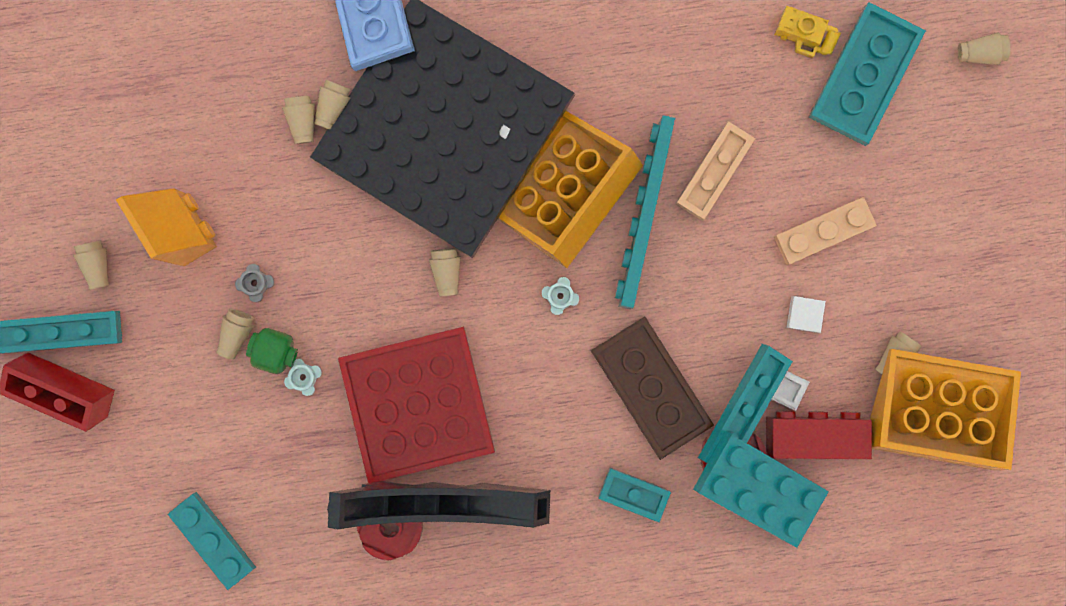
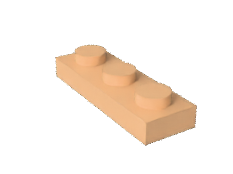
M728 121L676 202V205L698 219L705 220L756 138Z
M862 197L774 236V239L786 265H790L877 225L865 198Z

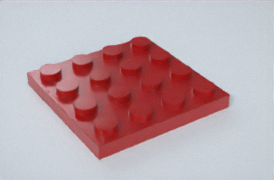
M464 326L338 358L368 483L380 482L495 453Z

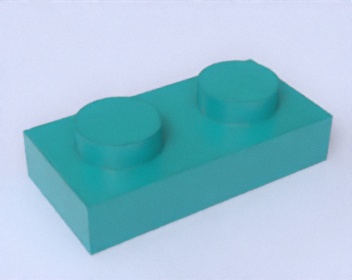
M609 467L598 499L660 523L671 492Z

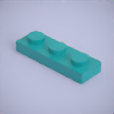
M197 492L190 495L167 514L227 590L256 568Z

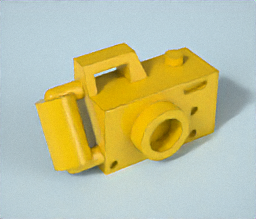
M786 6L774 35L779 36L782 40L795 42L796 53L813 58L816 52L823 55H831L841 32L838 31V28L828 25L829 20ZM825 31H827L826 37L822 43V46L820 47L819 45L821 44ZM801 45L812 48V52L801 49Z

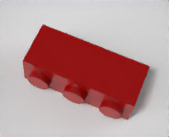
M29 352L4 364L0 379V395L85 432L108 417L115 392L110 387Z
M776 411V417H766L767 455L773 459H872V420L861 418V412L844 411L840 412V417H828V412L808 411V417H796L795 411Z

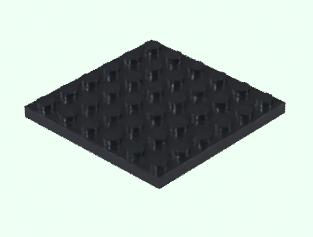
M410 0L404 11L415 51L366 68L348 96L350 97L349 102L331 129H327L310 158L473 258L575 97V93L420 0ZM503 125L510 128L506 139L501 137L499 132Z

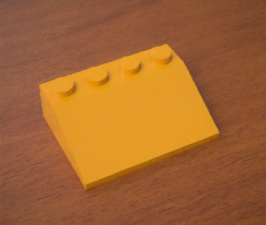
M565 111L498 220L556 262L568 268L641 170L643 164L632 148Z
M889 349L870 420H872V449L988 470H1012L1021 371Z

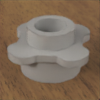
M257 264L248 265L246 271L235 282L236 289L249 295V299L252 302L261 301L263 293L267 288H271L274 285L273 277L261 272ZM253 280L257 281L256 286L252 285Z

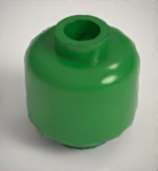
M264 328L259 333L254 332L251 336L246 350V357L250 358V363L254 368L272 374H281L287 366L293 367L298 349L293 348L294 342L291 335L270 328Z

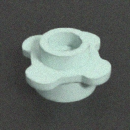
M561 277L556 284L551 287L545 286L542 289V297L548 300L551 305L550 310L555 315L562 314L565 308L570 305L575 306L579 302V295L573 292L570 287V280L566 277ZM559 293L563 294L564 297L562 299L557 297Z
M296 359L288 373V377L284 380V384L288 389L294 388L295 390L302 391V394L305 396L312 395L315 392L314 384L317 378L322 375L321 368L317 365L309 366L302 359ZM302 374L306 376L305 380L300 379Z

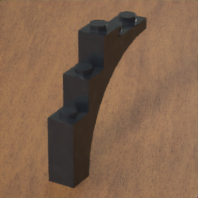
M384 481L362 484V487L329 492L327 507L328 528L345 529L357 526L405 522H467L534 528L549 524L551 490L490 483L466 486L437 482L417 485Z

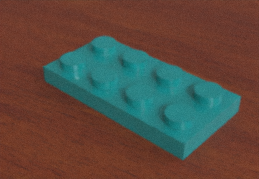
M868 2L864 6L808 118L864 146L868 145L926 30Z
M726 431L693 488L699 494L798 548L829 493L826 489Z

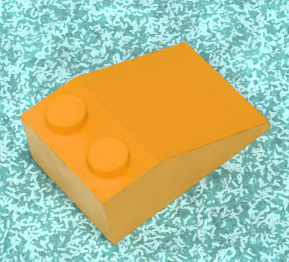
M172 188L126 195L116 199L151 259L186 266L217 247L212 239L215 237L213 229L206 220L201 221L196 213L199 209L198 204L189 193L185 194Z

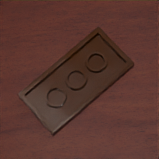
M645 316L590 350L660 460L714 426Z

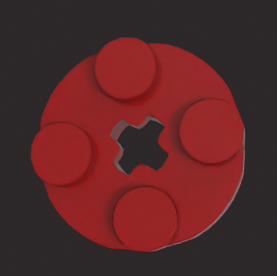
M423 522L396 523L395 525L399 527V531H392L390 535L384 533L386 528L381 524L357 526V532L362 541V546L370 555L389 561L403 557L413 551L422 536Z

